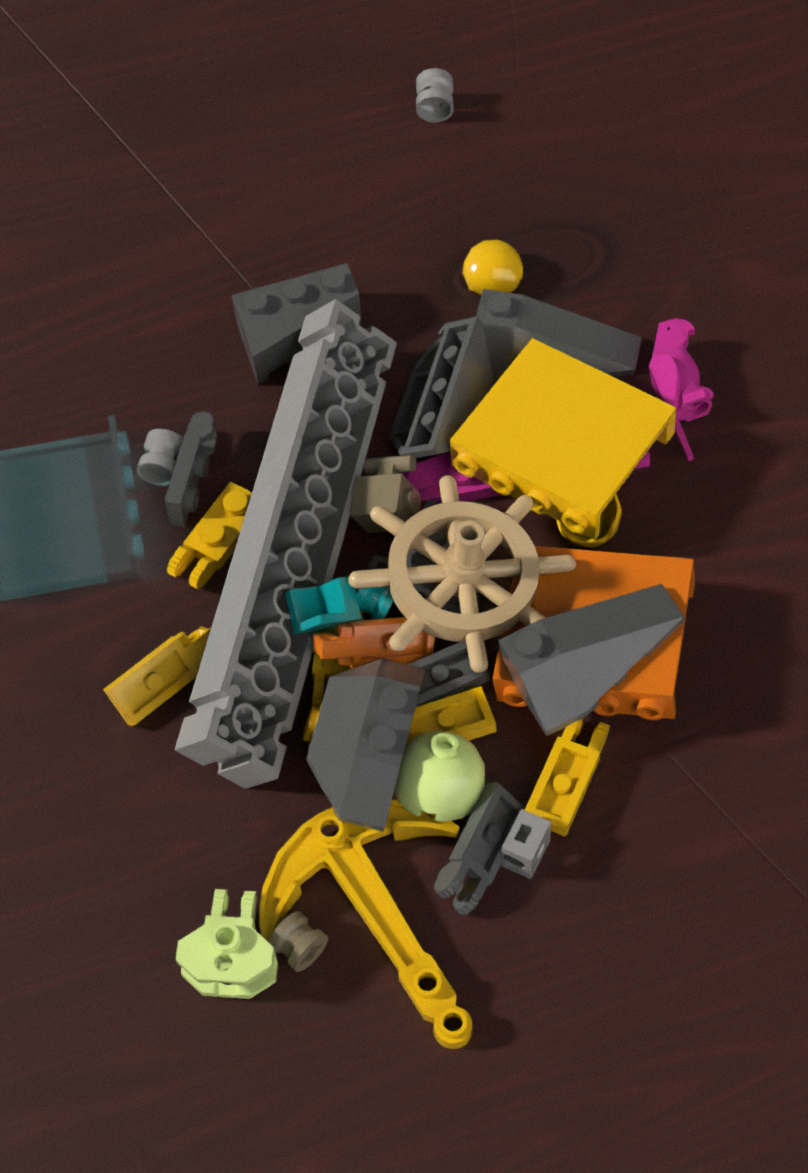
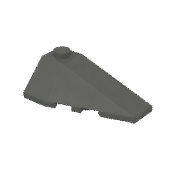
M483 289L476 316L479 317L483 324L494 377L492 386L495 385L532 338L612 377L635 374L642 337L525 295Z
M659 584L538 620L500 639L499 645L506 671L545 735L549 736L588 716L598 706L597 701L613 685L618 686L627 677V672L643 656H649L685 619L664 586Z

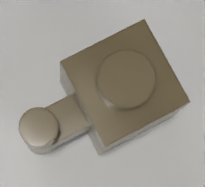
M413 455L365 459L364 472L366 475L373 476L355 477L350 516L367 533L388 532L371 519L370 512L375 506H383L405 522L420 511L421 498L419 491L402 474L416 470V458Z

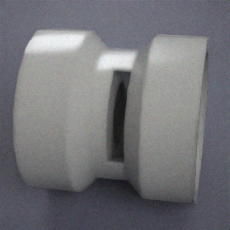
M430 68L421 72L416 79V93L418 94L416 98V113L420 118L428 122H441L448 119L453 113V78L451 74L439 68Z
M153 429L149 431L144 443L146 454L141 456L137 466L139 477L156 486H169L183 437L176 432L166 429Z

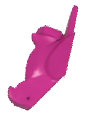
M674 318L660 322L658 325L649 370L652 387L657 398L677 408L674 434L687 460L691 461L694 460L693 453L679 420L689 422L708 415L712 408L711 399L714 397V393L710 388L700 385L698 366L686 350L689 343V335L695 334V328L687 320Z

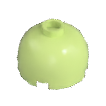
M446 731L422 733L413 738L405 747L394 793L402 806L410 813L419 817L422 810L426 813L436 814L435 821L446 822L462 819L473 812L484 790L485 764L475 745L463 736Z

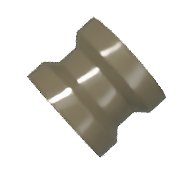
M301 911L293 912L287 916L269 938V943L274 947L275 953H283L288 958V965L295 972H300L310 966L323 952L328 942V936L320 929L311 928L308 925V917Z

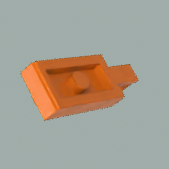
M406 617L349 621L348 623L338 624V632L330 631L313 634L312 651L316 652L321 659L336 658L338 665H348L352 669L382 658L410 664L434 653L435 637L421 630L404 650L394 651L389 645V640L407 620Z

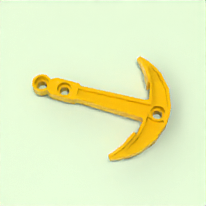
M393 799L384 832L340 821L332 807L317 814L301 825L277 852L262 887L259 906L261 936L269 942L273 931L302 894L300 885L319 870L327 868L399 971V981L425 1021L434 1023V1036L438 1043L448 1049L463 1047L468 1043L472 1035V1019L465 1009L456 1006L457 994L432 955L424 952L362 847L366 843L393 833L395 841L422 836L457 838L460 827L453 821H435L436 814L426 813L422 810L419 817L410 813L398 800ZM329 825L339 829L338 833L331 837L323 835L322 830ZM429 977L434 979L437 985L433 990L425 991L418 985L420 980ZM455 1017L462 1022V1026L457 1031H449L445 1028L444 1022L448 1018Z

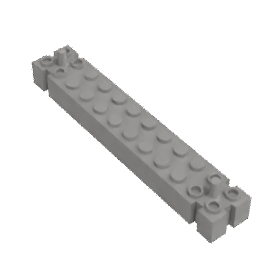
M337 299L305 316L298 343L302 345L303 350L293 355L189 700L190 703L195 705L197 711L196 714L184 718L174 749L202 766L218 762L219 769L217 774L244 789L278 779L287 747L278 742L279 736L292 729L313 652V634L318 633H293L285 593L295 588L317 587L333 579L350 517L355 477L361 476L386 381L380 378L379 374L390 369L397 345L396 341L375 326L367 329L359 326L361 316Z

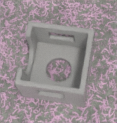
M521 809L502 846V853L506 854L505 859L502 861V867L532 879L550 842L551 821Z

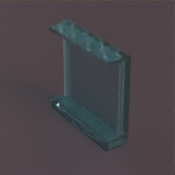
M114 415L108 416L110 432L0 451V601L140 576L138 560L145 559V550L141 533L134 534L133 524L140 523V515L136 498L129 499L128 490L135 489V480L131 464L124 465L123 456L131 454L126 430H118Z

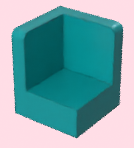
M339 577L317 587L295 588L286 591L285 597L294 634L338 629V624L362 619L356 591L349 584V577Z

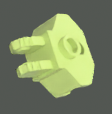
M215 889L211 916L206 915L203 926L178 941L176 962L181 966V975L203 996L251 999L276 983L278 962L274 947L256 931L255 927L256 891H244L241 899L240 917H226V911L229 907L227 890Z

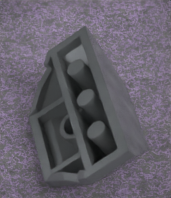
M478 316L445 323L438 333L441 337L428 347L412 370L389 435L400 456L413 455L415 458L450 451V439L490 391L494 377L483 324Z
M382 658L329 677L306 760L323 792L332 804V809L338 820L384 832L425 669Z

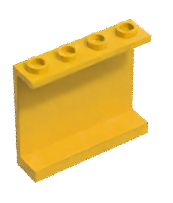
M532 338L450 439L451 465L462 475L475 477L483 481L501 495H510L516 499L522 495L530 496L533 500V508L531 510L534 512L547 514L562 522L569 530L575 533H583L596 539L600 534V514L655 440L667 444L675 433L677 408Z

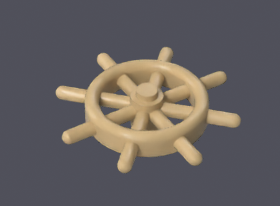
M445 475L439 481L442 503L418 512L406 522L383 506L372 508L370 512L371 519L395 536L389 552L388 568L354 571L349 575L348 581L356 589L389 586L391 596L397 608L407 618L389 640V645L394 651L404 650L422 630L444 640L466 642L471 669L476 673H482L488 667L484 640L507 632L519 621L528 626L538 620L547 618L530 607L535 597L539 575L571 572L576 567V560L571 555L538 557L532 540L519 525V522L533 508V500L530 496H520L503 513L483 504L460 501L455 478ZM447 530L450 546L446 550L430 539L429 536ZM500 544L513 558L485 561ZM415 549L437 565L407 567L406 563L410 553ZM519 576V584L515 592L511 594L489 578ZM441 582L426 599L413 586V584ZM476 592L498 607L479 613ZM452 596L459 598L461 614L449 612L441 608Z

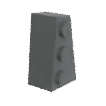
M347 263L232 295L237 327L258 385L269 379L268 374L287 363L290 366L293 355L303 350L302 345L298 343V339L306 315L337 299L361 316L359 292Z

